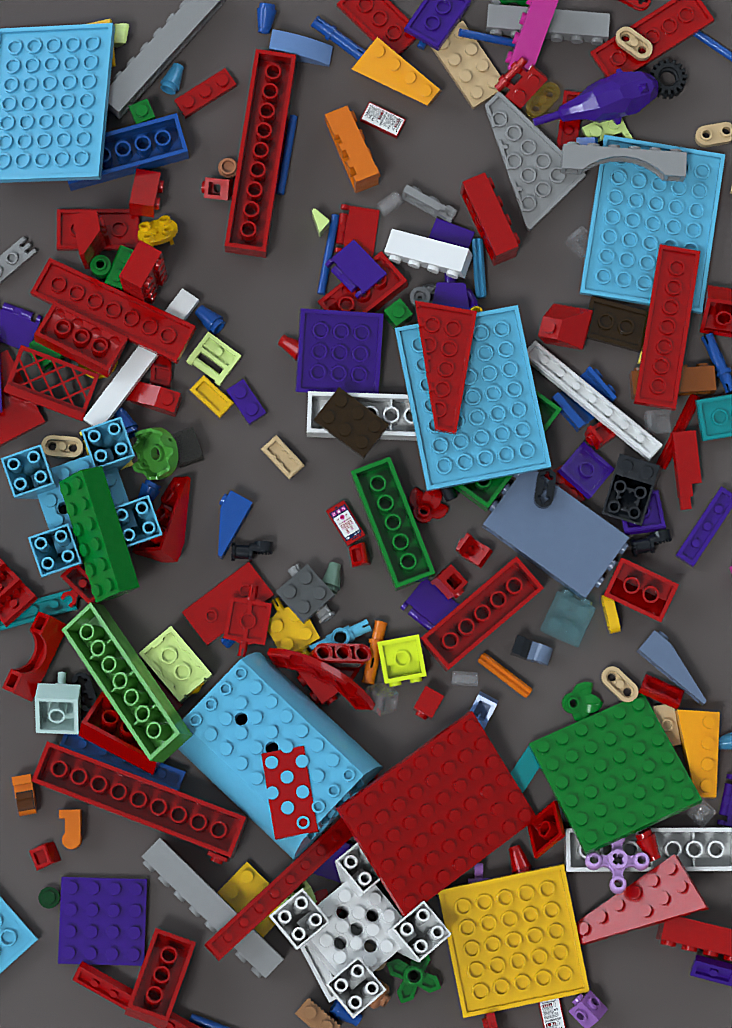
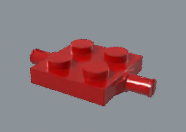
M249 585L248 597H230L223 639L239 643L237 655L241 657L242 649V657L246 656L248 645L257 644L265 646L272 603L261 602L256 599L258 586H254L252 594L253 585Z

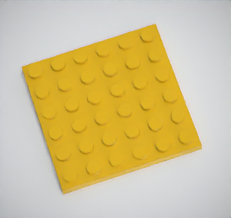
M564 864L448 887L438 893L444 925L452 934L447 938L463 1018L590 991Z

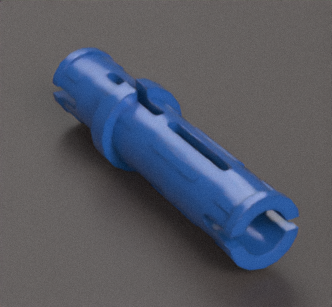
M317 16L312 22L311 27L324 35L327 41L331 40L355 59L359 60L366 50L339 32L335 25L331 26L320 16Z
M709 333L701 337V340L715 367L716 377L720 379L725 393L730 394L732 393V370L727 366L714 334Z

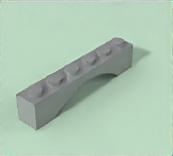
M567 142V144H563L561 151L560 173L581 175L600 164L627 162L648 169L662 181L683 182L686 177L687 152H682L680 149L661 151L657 147L646 150L641 149L639 146L620 148L619 145L614 144L603 147L597 143L579 145L578 142Z

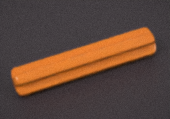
M483 653L479 657L478 663L523 697L527 698L532 692L530 686L488 654Z

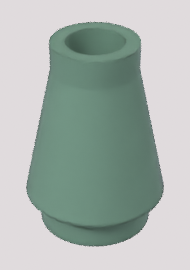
M329 562L322 581L336 595L338 590H340L341 565Z

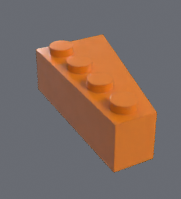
M347 105L325 114L326 125L355 193L378 185L381 175L373 161L370 148L364 142V134L356 125L357 118L354 111H350Z

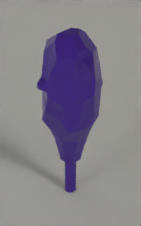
M617 69L615 74L596 81L577 97L559 106L558 111L532 118L534 126L561 119L563 122L587 120L597 123L612 120L618 125L621 124L622 117L637 114L657 97L658 82L652 75L642 71L623 72L621 69Z

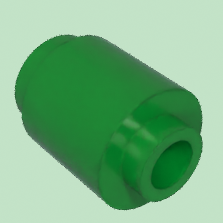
M97 255L91 260L90 268L95 278L105 280L112 265L108 257Z

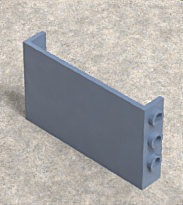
M533 471L514 475L513 477L516 480L512 485L508 483L501 494L504 496L500 502L495 500L489 509L491 514L483 523L482 528L584 601L593 587L598 588L605 578L602 575L606 569L611 571L617 563L614 560L618 553L622 555L629 546L626 543L629 537L556 484L552 504L546 509L538 508L534 503V493L539 472ZM541 476V479H544V486L547 487L549 479ZM543 490L541 497H538L542 504L549 501V498H546V490Z

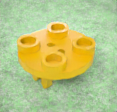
M168 215L161 216L159 219L150 222H142L139 224L138 240L152 247L168 241L170 245H174L173 238L178 233V226Z

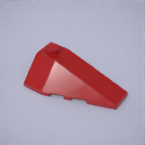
M174 477L161 497L162 504L155 512L163 535L135 545L133 553L162 563L178 562L185 541L190 477Z

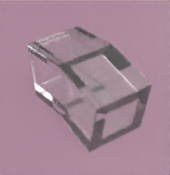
M394 191L378 202L377 208L385 217L405 202L399 193Z
M452 671V685L476 687L478 686V673Z

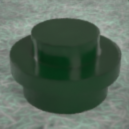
M46 887L39 893V903L44 908H54L60 901V894L55 888Z

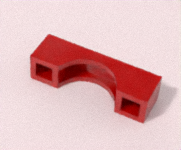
M38 611L29 630L35 641L34 653L27 664L10 670L2 688L32 702L36 694L37 685L42 682L56 654V650L65 636L61 629L67 624Z

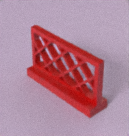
M21 345L3 392L82 422L100 374ZM23 350L32 353L35 362L24 366L20 359ZM35 355L42 357V359L37 360ZM48 359L52 361L55 369L44 374L39 362ZM20 362L22 368L17 369L18 363ZM55 363L61 364L63 366L57 368ZM37 364L41 375L30 380L25 369ZM69 367L72 369L74 377L63 381L59 370ZM23 370L28 381L22 384L12 382L14 374ZM75 370H77V371H79V372H82V373L79 374V375H77L76 372H75ZM56 371L61 383L50 387L45 376ZM85 374L94 377L91 386L83 389L78 377ZM43 377L48 389L38 392L34 389L31 382ZM76 379L81 390L69 395L65 383ZM29 383L30 386H31V389L28 388V387H25L24 385H26V384ZM63 385L67 396L62 399L55 398L51 389ZM90 389L88 395L86 396L84 391ZM49 391L51 396L46 395L44 393ZM82 392L85 398L83 408L74 405L71 397ZM69 398L70 403L65 402L63 400Z

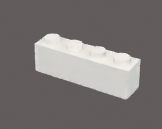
M395 229L391 230L384 250L391 262L398 264L405 262L410 267L416 269L424 267L429 272L435 274L443 272L454 279L466 277L473 256L468 248Z

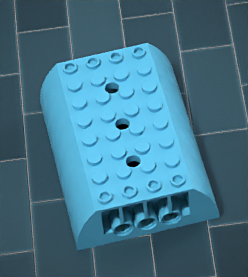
M260 652L251 653L240 659L182 719L193 736L180 746L178 750L294 861L339 815L336 808L365 788L384 768ZM240 714H245L248 717L244 725L236 723V718ZM276 743L278 750L284 753H290L294 747L304 746L305 755H299L296 758V765L300 768L308 767L313 797L312 810L315 812L319 832L275 839L269 799H276L279 791L273 786L267 788L261 755L262 753H267V746L269 744ZM269 756L265 760V765L269 769H275L278 766V759L274 756ZM284 771L281 774V780L285 784L291 783L294 779L291 771ZM301 785L297 788L296 794L299 798L304 799L308 797L309 789L307 786ZM285 801L281 805V810L284 814H291L294 811V805L290 801ZM301 816L297 819V826L300 829H307L309 827L310 820L306 816ZM303 818L307 820L305 827L299 825V821Z

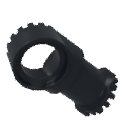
M670 530L656 531L643 539H630L633 556L638 557V554L647 552L655 553L654 545L662 544V542L665 543V541H672Z
M255 541L254 543H249V545H236L235 542H232L231 561H235V559H248L249 562H252L253 554H273V542Z

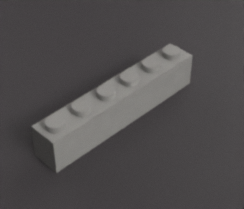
M488 4L486 33L513 38L515 32L520 31L522 25L519 24L522 12L526 13L528 7ZM555 9L545 39H551L553 42L567 40L574 44L591 42L592 45H602L608 41L610 14Z

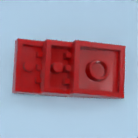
M0 558V621L8 627L38 598Z

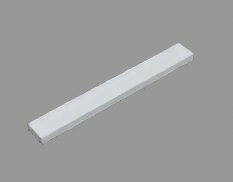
M182 288L165 312L186 320L199 303V299ZM138 346L83 420L91 426L109 421L159 355Z
M536 340L528 347L527 352L530 365L647 461H650L662 448V443Z

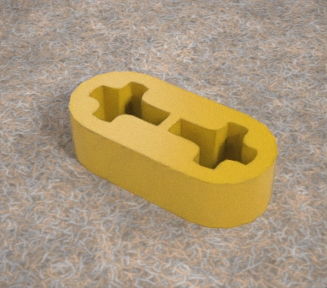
M601 595V603L609 633L621 632L614 600Z

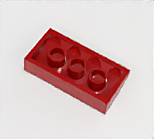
M381 251L372 259L387 275L363 294L360 299L355 297V294L360 290L359 288L351 293L341 282L317 302L323 310L375 313L407 288L408 281Z
M55 301L34 333L35 342L107 378L114 369L128 341V337Z

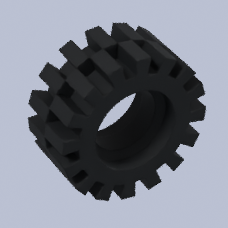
M666 59L665 62L661 60L653 66L650 75L658 82L657 97L661 95L663 96L662 99H666V97L672 99L674 95L677 97L682 92L687 74H685V68H681L682 64H675L676 60H672V62H669V59ZM665 72L673 74L675 83L671 86L663 85L660 81V75Z

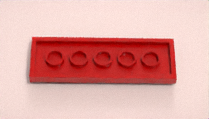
M671 0L630 26V28L651 42L653 50L650 58L645 61L635 59L617 45L616 36L592 50L590 55L606 78L615 74L617 69H621L623 72H637L712 24L715 19L701 0ZM624 36L622 40L627 42L629 38ZM643 48L638 50L641 54L646 52Z

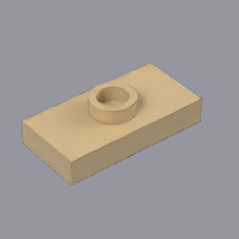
M277 435L261 448L262 452L289 480L305 466Z
M666 704L652 706V710L672 746L681 745L675 708Z

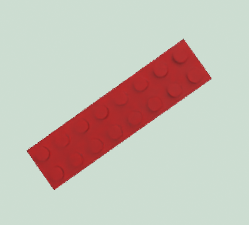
M659 245L634 404L676 410L701 251Z
M49 258L30 292L31 296L53 305L55 301L128 337L129 342L178 364L197 329L195 325L52 258Z

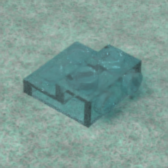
M562 589V592H556L539 631L578 648L596 608L592 606L593 602L585 598L579 601L573 598V593Z

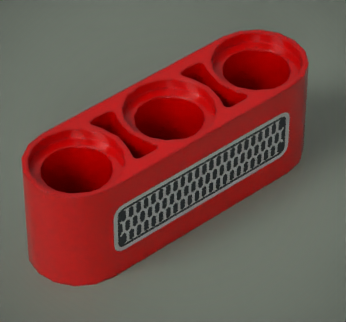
M320 643L308 655L336 669H360L370 660L372 652L365 644Z

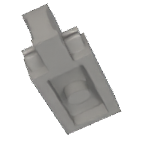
M406 185L403 190V200L435 218L438 216L449 223L453 221L457 210L452 206L441 204L437 198L423 194L415 186Z

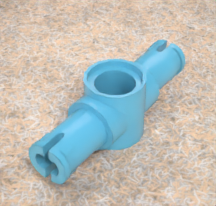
M364 619L351 627L348 625L343 628H336L331 634L326 635L325 639L309 645L310 650L312 651L320 643H337L334 637L338 633L345 634L347 639L344 643L349 644L355 641V638L371 632L370 625L367 626L369 623L367 619Z

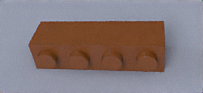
M708 363L696 364V367H688L687 364H683L678 396L715 393L717 389L714 366H709ZM639 367L634 368V371H631L629 375L631 399L635 398Z

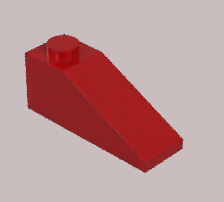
M138 382L125 401L176 417L182 396L179 392L161 386Z

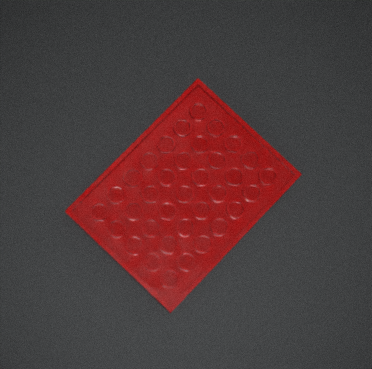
M473 711L466 713L336 808L403 917L421 902L430 900L532 823L536 816Z

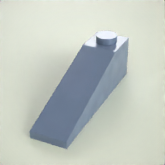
M654 630L636 652L680 689L684 690L698 704L704 705L707 700L672 644L668 642V636L661 631L656 632Z

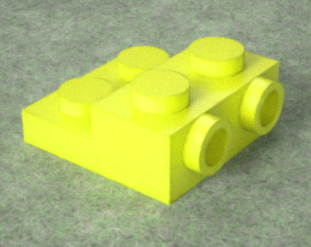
M419 634L377 642L384 683H389V687L402 685L401 681L409 679L410 683L423 681L422 677L427 676Z

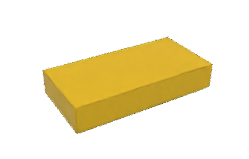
M204 375L190 389V392L218 418H221L234 405V402Z

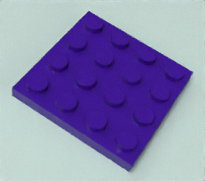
M300 308L295 392H335L340 387L346 393L379 394L384 314Z
M61 877L58 964H81L83 961L89 965L142 966L145 958L148 879Z

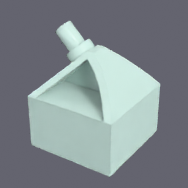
M58 672V679L55 684L38 683L35 694L36 733L79 734L81 724V685L67 684L66 672Z

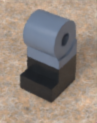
M517 635L510 655L548 666L553 649Z

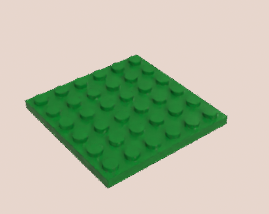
M639 694L632 702L623 701L529 743V748L585 855L702 803V798L643 694Z

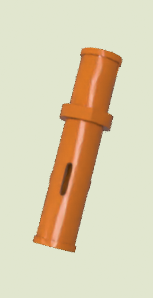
M377 620L374 622L372 637L368 641L372 656L365 665L361 681L370 685L375 684L380 660L377 642L384 641L388 624ZM374 658L373 667L371 668V662Z

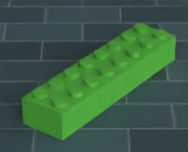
M90 602L61 629L149 761L163 763L193 736L104 605Z

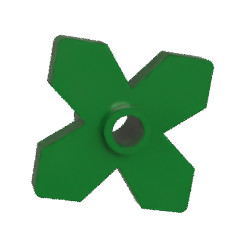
M429 954L420 962L411 960L410 965L398 958L387 962L386 965L390 975L403 979L396 991L401 1003L414 999L417 986L428 993L441 988L437 976L424 972L431 960ZM412 971H415L418 975L415 980L409 977Z

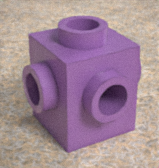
M590 990L584 996L580 993L572 1001L574 1006L569 1010V1013L584 1028H590L601 1019L608 1008Z

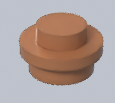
M232 158L221 160L218 165L219 174L224 178H233L236 176L238 163Z

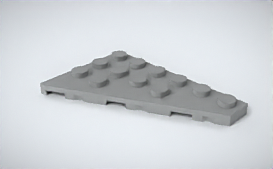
M498 91L485 104V110L526 229L530 232L586 177V174L560 173L561 150Z

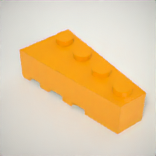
M378 37L352 68L353 71L426 106H430L442 92L441 89Z
M676 710L675 714L686 771L700 797L714 799L717 796L720 712Z

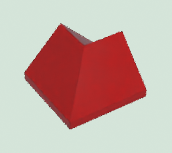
M555 800L538 813L534 821L527 826L534 858L538 859L565 837L558 802Z

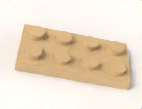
M461 21L455 26L440 50L437 51L434 48L432 50L472 109H475L490 100L498 92L494 86L499 82L498 79L501 76L477 40L458 36L460 28L469 30L464 21Z

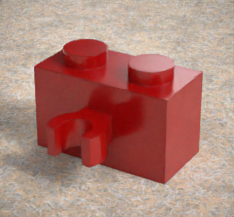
M80 565L68 568L60 576L72 588L71 591L64 592L61 596L62 600H65L68 596L72 597L73 600L68 605L70 608L77 604L79 596L87 604L90 602L96 603L88 576Z

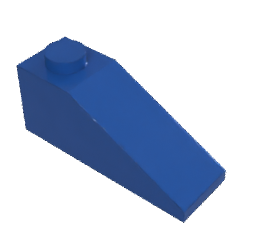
M230 491L228 495L225 493L219 503L221 508L218 557L222 560L253 507V502L233 491Z

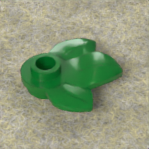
M592 682L576 684L573 691L567 693L562 698V708L567 713H571L576 722L590 717V713L598 711L603 706L601 699L591 694ZM572 699H574L576 702L574 707L570 706V701Z

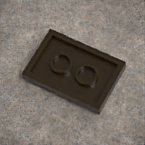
M591 296L588 309L593 310V315L586 339L641 353L648 311Z
M340 387L314 418L316 424L363 459L389 427L388 423Z

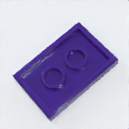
M423 0L405 26L404 32L439 51L471 5V0Z

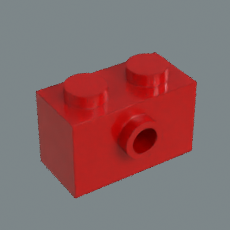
M136 169L129 201L130 214L154 218L155 211L160 209L161 198H158L159 193H163L164 190L161 172Z

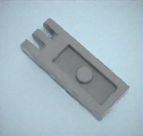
M24 236L0 255V285L38 253L35 248L29 253L27 252L33 246L30 242L22 247L27 241Z

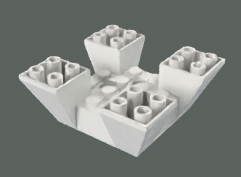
M358 843L335 860L341 886L316 905L302 888L269 915L270 919L296 950L307 943L330 970L334 977L325 985L353 1019L386 991L373 972L390 957L398 952L420 962L452 935L425 901L421 902L403 918L376 886L381 880ZM336 910H344L346 913V918H339L336 914ZM367 912L374 913L376 916L374 922L367 919ZM353 925L357 926L360 934L353 935L350 927ZM335 939H339L343 942V949H337L335 947ZM365 942L373 945V952L365 950Z

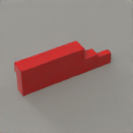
M696 430L672 432L670 435L677 496L679 498L680 510L692 509V484L702 483Z

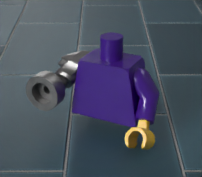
M444 273V282L416 287L410 293V302L414 307L415 300L427 303L433 300V304L483 312L471 289L466 288L465 283H457V279L447 276L446 273Z

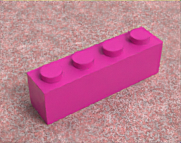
M559 0L526 1V4L529 5L527 12H522L519 24L522 26L519 32H515L512 43L515 44L512 51H508L505 63H508V70L512 68L513 62L518 61L522 56L528 61L523 66L526 70L532 64L535 66Z

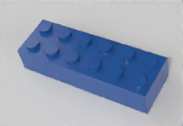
M177 113L106 132L101 179L68 181L70 191L135 174L136 169L150 170L189 159L188 149Z

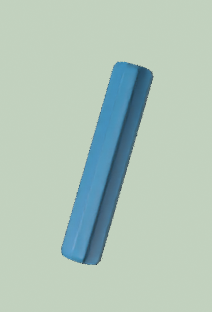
M474 238L472 239L475 297L482 299L486 298L487 295L483 239Z

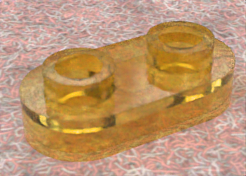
M552 82L542 85L527 101V115L531 118L544 115L558 101L560 96L559 87ZM551 92L553 96L547 97L546 93ZM537 106L539 111H533L532 107Z

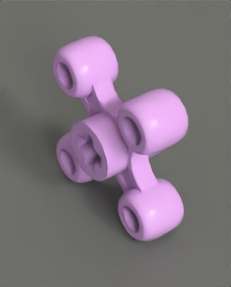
M625 838L610 844L612 849L608 855L592 852L585 858V865L588 869L594 871L601 867H606L612 872L609 887L615 894H621L626 889L627 882L623 876L625 869L632 867L643 871L650 864L649 856L643 852L630 856L623 851L622 846ZM614 858H615L616 860H617L618 858L621 859V863H620V864L618 863L617 865H615V864L613 863ZM590 859H595L597 863H591ZM638 859H642L644 864H640ZM619 882L621 887H616L614 883Z

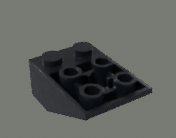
M619 454L602 514L642 526L662 466L625 454Z

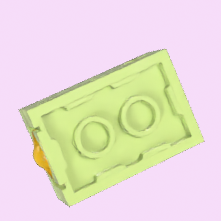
M172 626L139 652L142 659L180 704L192 694L198 693L201 687L213 677L212 673Z

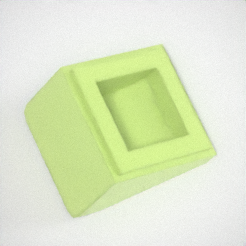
M127 23L114 24V47L116 48L122 46L127 41L129 24Z
M315 208L312 210V217L319 237H321L329 228L330 220Z

